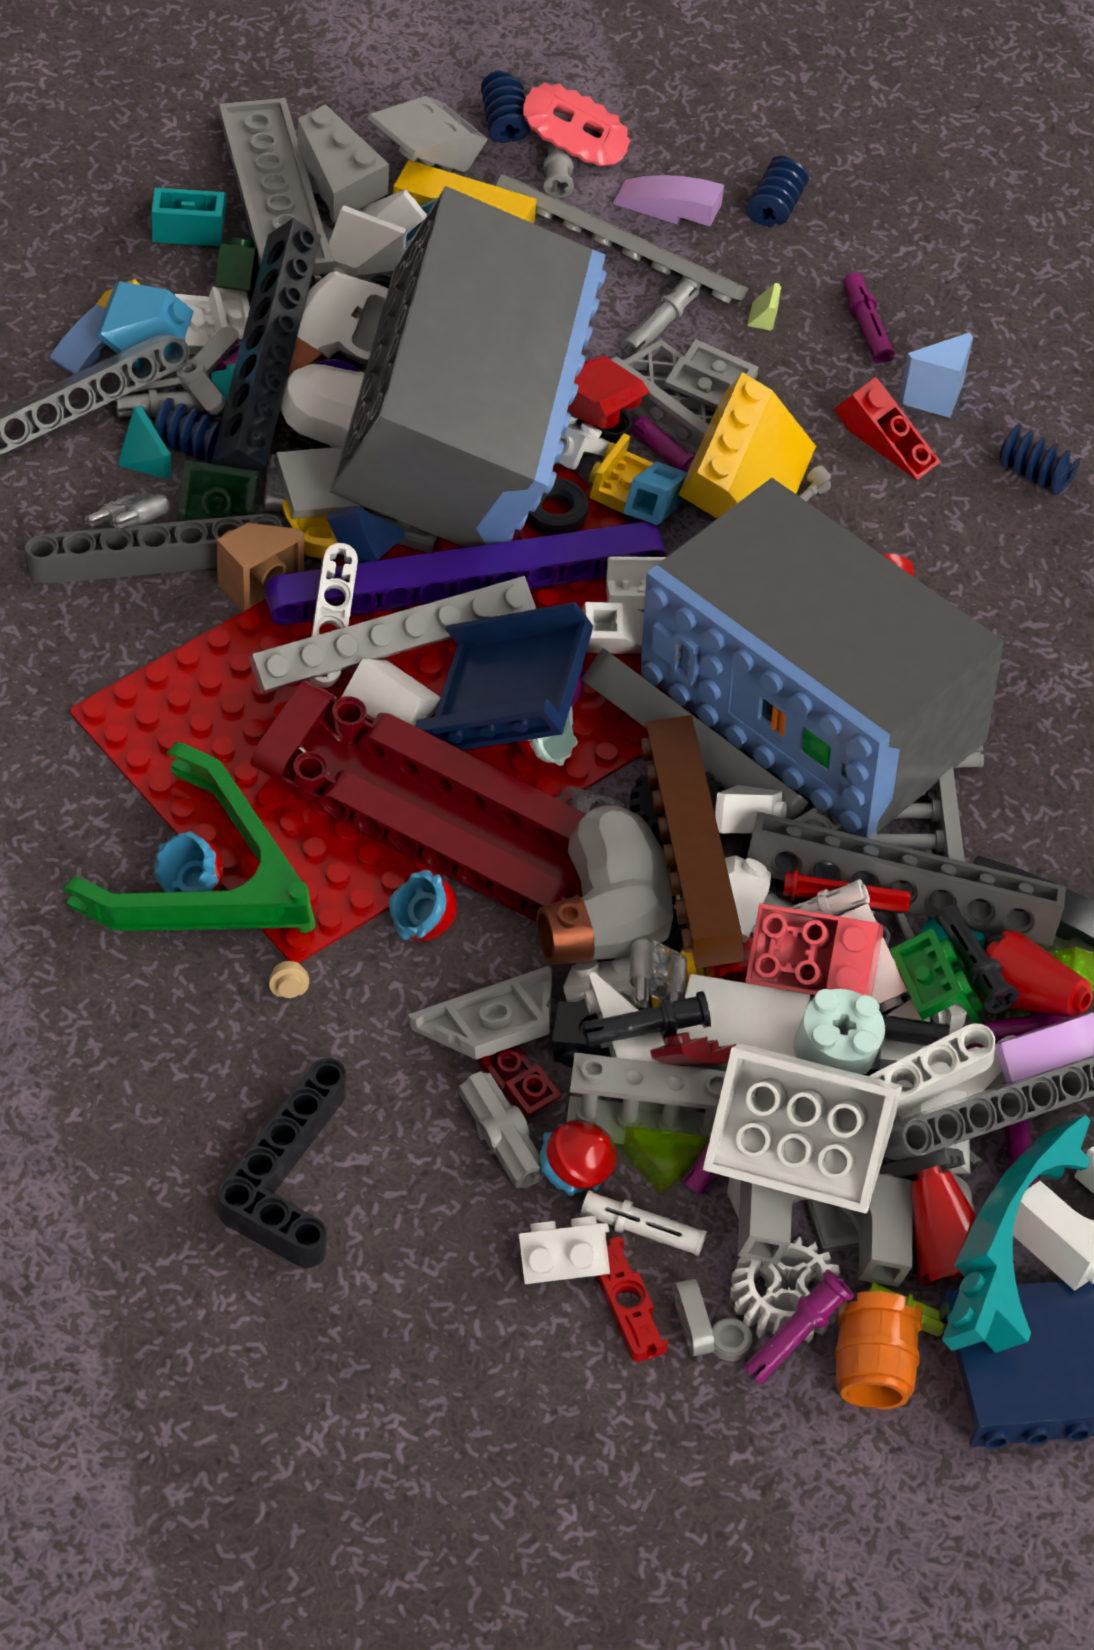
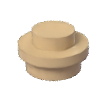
M281 962L274 967L269 977L270 990L278 997L293 998L302 995L309 987V975L297 962Z

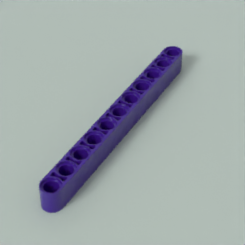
M639 522L358 563L350 616L425 605L525 576L529 589L601 579L607 576V559L609 557H667L658 527L649 522ZM344 566L336 567L334 578L341 579ZM321 569L274 576L264 584L263 589L271 620L275 624L290 625L314 621ZM331 588L324 593V598L329 605L340 606L345 602V596L339 589Z

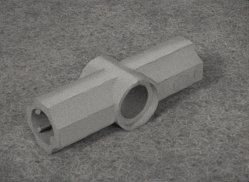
M480 1071L469 1076L459 1086V1095L476 1121V1129L480 1140L485 1139L491 1149L487 1152L490 1155L495 1154L515 1188L524 1189L538 1183L545 1177V1174L541 1171L540 1154L529 1138V1128L522 1112L517 1106L509 1105L491 1073Z

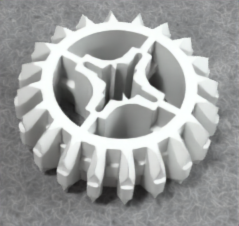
M799 1236L795 1239L794 1243H790L778 1264L745 1257L739 1258L737 1269L733 1271L731 1277L730 1297L731 1301H735L734 1310L736 1315H744L743 1323L746 1326L751 1327L758 1324L756 1331L758 1339L764 1336L767 1331L772 1332V1336L798 1310L796 1307L797 1300L802 1295L807 1297L810 1294L807 1290L809 1283L814 1281L818 1285L824 1279L822 1274L825 1270L828 1269L839 1277V1265L830 1264L831 1257L829 1252L818 1255L816 1242L807 1248L802 1246V1240ZM759 1276L765 1280L764 1285L767 1287L766 1295L762 1298L754 1285V1281ZM837 1308L828 1317L830 1321L828 1324L833 1325L836 1322ZM828 1324L822 1328L815 1327L804 1340L809 1343L813 1339L814 1332L823 1336L827 1331Z

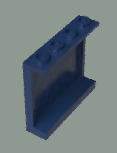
M572 602L447 625L445 630L457 643V647L435 717L417 720L415 727L462 751L562 735L594 627L577 603Z
M1064 1281L1016 1285L1021 1306L1031 1331L1029 1341L999 1352H994L985 1341L955 1350L975 1428L969 1440L970 1447L985 1446L988 1449H998L1010 1443L1026 1442L1028 1445H1040L1055 1439H1068L1072 1442H1078L1094 1436V1284L1088 1281L1075 1291ZM960 1289L945 1290L937 1308L940 1321L945 1323L946 1326Z

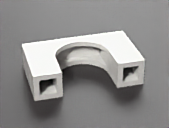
M1093 1146L1086 1153L1090 1159L1088 1169L1077 1170L1074 1177L1094 1194ZM1041 1181L1037 1182L1025 1191L1015 1218L1013 1236L1074 1291L1088 1281L1094 1284V1221L1074 1211Z

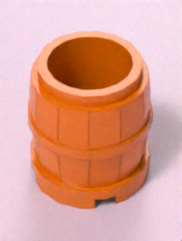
M865 1291L857 1293V1301L847 1304V1300H844L837 1307L836 1321L839 1332L837 1345L834 1349V1358L836 1361V1386L840 1391L842 1399L855 1406L878 1409L898 1408L907 1403L909 1397L914 1392L917 1367L920 1364L918 1333L922 1329L923 1313L919 1304L915 1302V1309L906 1305V1297L882 1291Z

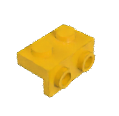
M625 433L616 444L613 442L609 444L604 454L603 462H596L589 476V482L593 483L589 498L621 513L624 511L633 478L654 464L627 451L631 436Z

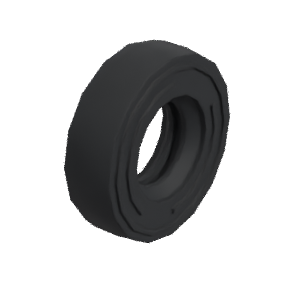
M556 478L551 491L548 494L543 492L536 511L528 512L526 521L536 532L546 536L577 532L582 528L588 516V497L583 489L573 481ZM547 500H560L568 504L570 509L565 514L554 515L546 512L542 508V504Z

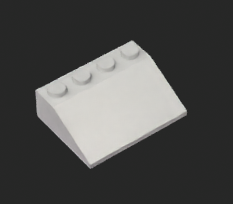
M740 1043L731 1048L703 1170L866 1214L891 1134L903 1085Z

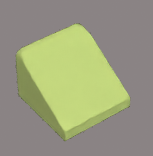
M774 283L753 301L747 326L773 330L779 305L780 284Z

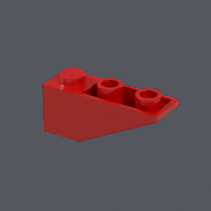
M874 377L833 409L853 435L916 481L941 462L877 377Z

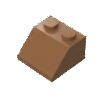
M246 523L235 530L227 531L222 537L217 539L218 586L242 612L266 599L263 588L270 578L304 571V533L300 529Z

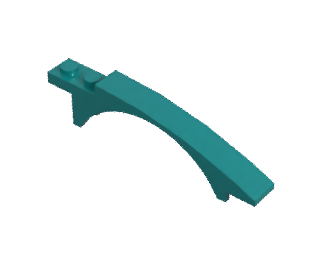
M1086 1115L1056 1125L1039 1137L1004 1173L977 1214L954 1265L963 1274L964 1279L960 1284V1291L953 1310L949 1314L948 1324L942 1341L952 1351L985 1341L994 1352H999L1029 1341L1031 1331L1019 1299L1013 1266L1012 1246L1016 1214L1025 1191L1037 1176L1057 1180L1062 1178L1065 1170L1064 1167L1080 1171L1088 1169L1090 1159L1081 1150L1091 1121Z

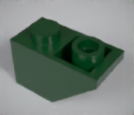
M231 237L230 244L220 243L216 286L249 291L254 290L260 266L256 255L257 248L254 247L253 240Z

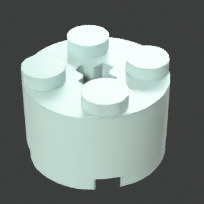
M822 989L818 991L808 1004L795 1034V1056L799 1059L861 1075L866 1074L870 1070L885 1036V1024L879 1011V1003L871 996L862 995L847 989Z

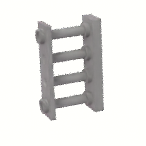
M953 767L939 778V782L928 790V792H935L936 799H931L930 803H912L894 818L931 819V822H938L939 830H935L934 834H876L875 831L869 836V839L910 849H934L935 853H942L943 857L965 862ZM860 871L863 874H871L868 871Z
M575 1053L570 1092L580 1093L582 1097L570 1096L567 1122L572 1120L593 1122L606 1130L613 1142L617 1144L700 1154L711 1137L726 1071ZM599 1096L621 1098L623 1102L600 1100L598 1098ZM640 1101L664 1104V1110H640L639 1103ZM681 1106L705 1109V1112L680 1111Z

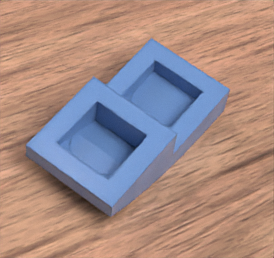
M99 304L90 309L63 337L50 355V360L72 375L87 369L100 358V350L106 346L104 342L96 337L106 309Z

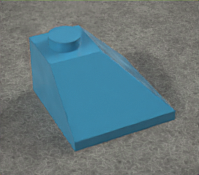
M119 281L114 285L96 337L117 354L159 334H167L184 339L194 311L169 290ZM172 343L167 344L164 348L163 355L165 360L174 351ZM137 358L132 364L139 372H141L143 367L141 358Z

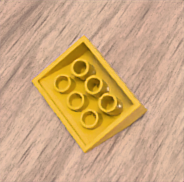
M741 372L723 393L678 495L718 519L770 478H774L796 494L816 445L773 390Z

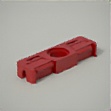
M615 1237L609 1239L607 1246L610 1274L597 1275L596 1279L631 1359L634 1362H640L665 1354L668 1339H661L652 1318L654 1309L652 1301L639 1272L632 1273L622 1251L625 1240L622 1237ZM622 1292H631L638 1297L639 1303L634 1307H623L616 1301V1297Z

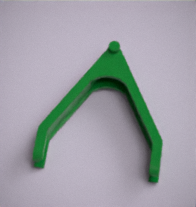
M175 742L166 753L176 758L171 764L172 769L170 771L181 780L214 794L260 865L255 875L244 885L231 891L113 894L75 876L71 877L62 889V891L72 895L66 902L70 908L115 931L297 928L302 933H308L315 928V918L312 912L307 884L301 881L221 761L181 742Z

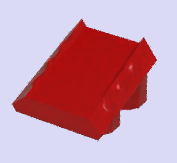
M594 356L584 362L580 374L577 377L575 376L574 383L578 384V391L572 404L568 405L567 411L588 425L609 429L619 423L621 409L636 408L641 404L642 397L649 394L650 391L641 379L606 356Z

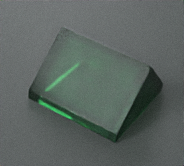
M191 460L184 461L177 522L256 515L259 505L258 470Z

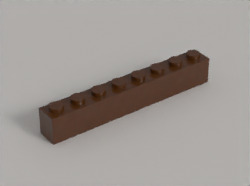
M692 715L647 721V738H640L643 761H651V764H646L649 788H657V790L651 791L654 813H662L663 816L657 817L660 841L668 840V844L663 845L666 868L674 867V872H669L672 896L680 895V900H675L678 924L686 923V928L681 929L684 953L692 952L695 968L744 961L741 926Z

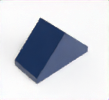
M357 506L328 513L327 520L337 542L350 545L357 554L358 563L378 560L404 538L405 530Z

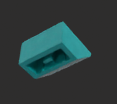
M155 188L151 211L152 242L220 247V243L223 241L228 193Z

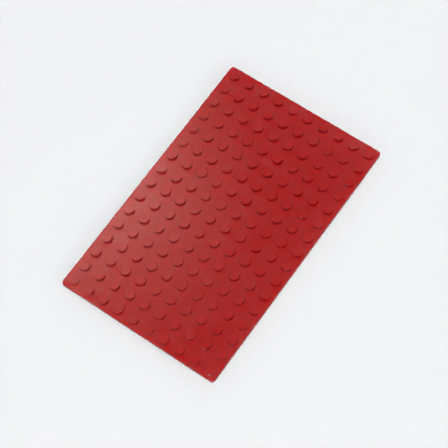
M558 462L553 465L552 471L557 473L556 478L573 481L583 489L588 497V516L582 528L578 531L628 524L615 510L590 499L589 496L592 488L573 469H569ZM547 500L542 504V508L546 512L554 515L565 514L570 509L568 504L560 500ZM526 521L521 530L515 529L511 541L546 535L536 532ZM439 537L437 543L434 544L432 553L465 547ZM396 544L376 561L427 554V552ZM344 556L334 561L336 562V567L347 564L344 561ZM606 578L529 589L536 609L576 602L582 610L585 602L608 603ZM264 599L72 706L70 711L71 716L176 835L191 831L211 841L217 847L223 862L221 885L226 891H231L248 882L255 875L260 864L214 794L183 781L172 774L170 771L172 769L171 764L176 758L166 753L175 742H181L221 761L301 881L308 886L312 912L315 918V928L311 932L302 933L297 928H260L288 961L301 963L390 909L389 898L403 883H407L411 874L424 870H430L433 876L439 874L442 877L444 874L333 818L322 809L318 800L307 802L300 800L292 792L291 786L250 765L251 757L259 741L302 682L260 693L249 657L257 652L310 638L313 621L290 625L275 624L271 620L267 601ZM418 606L351 615L348 626ZM332 624L322 625L319 628V635L338 630V628ZM453 638L378 660L389 661L441 697L457 643ZM586 653L583 661L584 672L599 653ZM611 653L643 677L640 674L642 654ZM359 665L341 670L338 681L334 685L323 687L322 689L335 695L337 699L341 698ZM584 682L581 698L572 707V729L578 744L572 748L571 757L565 759L562 766H558L555 763L544 765L530 761L517 747L515 742L463 751L566 802L642 756L640 738H647V730L643 725ZM654 685L656 688H658L660 691H662L664 694H666L668 697L671 698L670 695H668L666 692H664V691H663L662 689H660L658 686ZM682 706L684 709H686L688 712H690L692 715H694L697 719H699L698 716H696L694 713H692V712H691L690 710H688L686 707ZM305 775V777H308V778H314V777H315V776H311V775Z

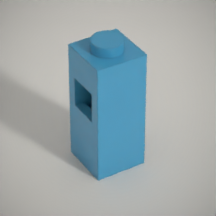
M655 462L633 478L623 513L658 525L680 507L683 498L678 493L688 472Z

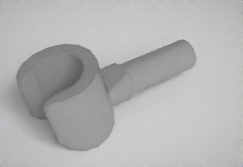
M822 465L812 469L807 476V480L811 485L799 496L806 502L817 493H824L831 488V482L829 481L831 475Z

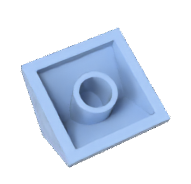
M970 332L908 353L899 397L903 405L951 418L966 374L973 340Z

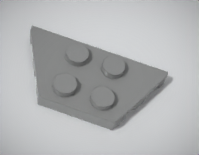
M546 966L408 1014L409 1027L421 1035L476 1060L550 1034L552 1000L551 968Z

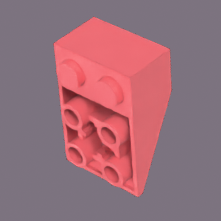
M759 903L745 983L811 994V997H815L816 993L822 989H847L872 997L884 928L876 922Z

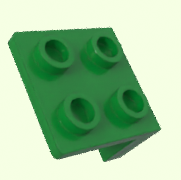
M931 928L890 949L922 1020L960 1003L973 1024L983 1023L978 1011L983 1009L984 1006L975 988L971 987L967 979L968 971L948 938L941 941L935 930Z

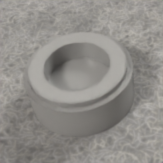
M726 1318L718 1321L712 1327L714 1337L713 1353L717 1357L726 1361H737L748 1354L752 1344V1333L749 1327L742 1321Z

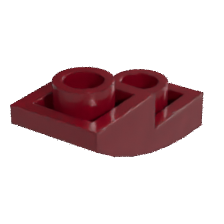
M689 1032L665 1037L666 1045L651 1049L650 1053L653 1059L663 1064L700 1067L728 1063L731 1048L736 1046V1044L719 1046L718 1040L708 1041L707 1037L690 1039Z
M518 1045L480 1058V1067L485 1073H491L503 1095L513 1106H517L527 1118L561 1098V1093L539 1063L533 1066Z

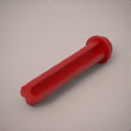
M795 869L794 873L786 872L783 896H790V901H794L795 896L814 898L822 890L832 891L846 886L849 882L798 875L799 870ZM865 885L870 898L868 903L870 908L897 912H907L909 910L911 895L908 891Z

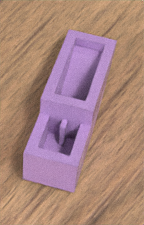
M642 176L626 179L613 204L678 224L680 218H684L710 227L722 205L724 185L685 176Z
M1094 1012L1081 1014L1052 1025L1043 1026L996 1043L995 1048L1005 1082L1010 1083L1094 1056Z

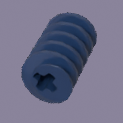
M501 70L491 72L481 83L482 100L488 123L489 137L499 143L520 141L530 132V126L523 116V105L525 103L524 87L520 80Z
M779 155L773 157L746 207L751 221L767 227L786 223L809 181V173L805 167L787 156Z
M167 398L159 409L154 426L163 443H167L172 449L180 448L184 454L191 455L193 453L195 459H205L211 465L222 420L218 419L211 427L212 416L210 414H205L198 421L200 415L198 409L193 408L186 416V404L180 403L174 410V399Z
M1017 424L1002 445L1000 452L1001 465L1006 469L1014 465L1013 471L1015 474L1022 475L1026 472L1028 481L1034 482L1038 479V484L1041 488H1047L1051 485V492L1059 495L1073 480L1081 458L1071 463L1070 450H1066L1061 457L1057 456L1059 444L1057 443L1053 444L1049 450H1046L1047 439L1045 437H1041L1036 444L1033 443L1034 431L1032 430L1028 431L1024 437H1021L1022 425Z

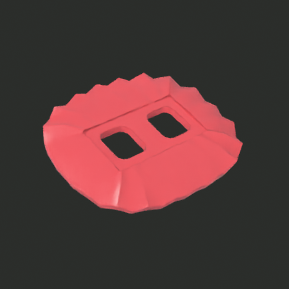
M544 82L539 87H532L530 93L526 96L523 105V116L529 124L531 131L538 133L542 140L551 142L556 148L565 150L570 156L578 157L586 163H594L598 167L613 166L623 159L631 141L627 137L628 127L620 123L618 115L608 113L604 105L595 104L590 96H581L576 90H566L560 83L551 86ZM556 109L571 117V121L566 122L555 116L553 110ZM585 125L602 134L601 137L595 138L583 130V126Z

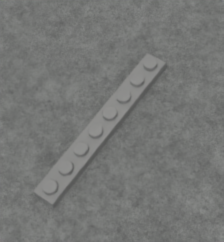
M503 174L498 179L497 187L536 198L537 214L548 219H552L555 214L564 219L563 226L578 233H581L582 229L585 228L594 233L592 236L593 240L608 247H611L612 242L623 246L621 253L640 261L642 256L653 260L652 268L668 275L674 270L683 275L682 279L688 278L697 285V289H700L701 285L704 284L713 289L712 296L724 302L730 303L732 298L742 301L749 289L517 179Z
M525 576L257 652L249 657V661L260 693H265L357 666L362 659H381L450 639L452 637L445 630L447 625L533 610L536 607Z

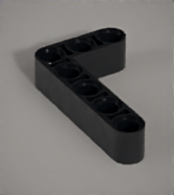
M333 1058L317 1060L309 1068L218 1189L219 1218L222 1223L303 1268L315 1267L324 1260L326 1256V1227L318 1218L278 1197L274 1193L345 1099L346 1069L340 1061ZM323 1083H332V1084H334V1085L325 1086V1085H322V1084H323ZM309 1112V1113H312V1114H310V1115H301V1114H299V1113ZM278 1142H288V1143H290V1144H287V1145H279V1144H276V1143H278ZM257 1171H263V1172H266L267 1174H264V1175H255V1174H253V1173H255V1172H257ZM232 1202H242V1203H245V1204L240 1205V1206H234V1205H231L230 1203H232ZM269 1221H276L280 1224L270 1226L265 1223ZM312 1241L315 1242V1244L303 1245L300 1244V1242Z

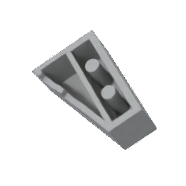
M326 104L298 118V150L311 178L315 179L319 187V195L322 201L325 200L333 223L337 221L340 210L344 205L359 210L388 194L389 164Z

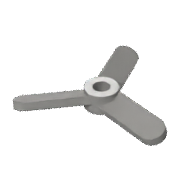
M233 327L221 328L195 357L188 360L183 367L132 392L181 384L184 390L192 391L210 414H217L224 408L226 399L209 378V373L238 343V331Z

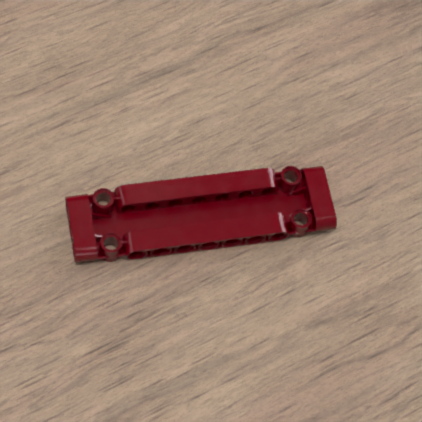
M304 680L253 752L250 765L291 786L292 792L300 800L306 802L318 800L322 809L333 818L537 922L536 918L539 907L574 896L583 897L581 880L568 853L570 835L580 820L587 815L586 813L391 714L379 713L375 718L367 715L365 704L358 698L345 696L337 699L335 695ZM305 775H311V776H315V777H314V778H308V777H305Z

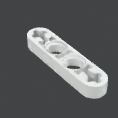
M345 543L333 544L325 552L320 573L311 637L319 635V628L325 624L335 625L338 629L348 627L358 559L355 550ZM337 554L344 555V561L350 563L344 565L341 579L334 578L336 562L330 561L335 560ZM331 588L339 589L345 596V602L340 606L329 605L324 598V593ZM341 670L330 673L327 677L320 676L309 679V681L321 688L330 687L338 681Z

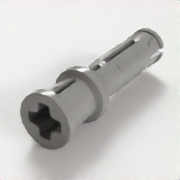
M555 112V116L569 122L565 114ZM548 142V157L543 163V170L547 175L543 183V189L546 194L555 198H566L571 195L574 189V182L570 177L574 164L565 150L556 148L551 142Z

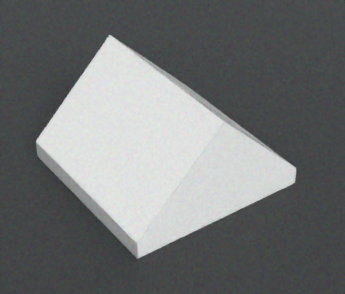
M362 659L341 698L352 696L360 699L366 706L367 715L373 718L379 713H388L415 726L417 720L430 718L437 711L441 698L389 661L378 659Z

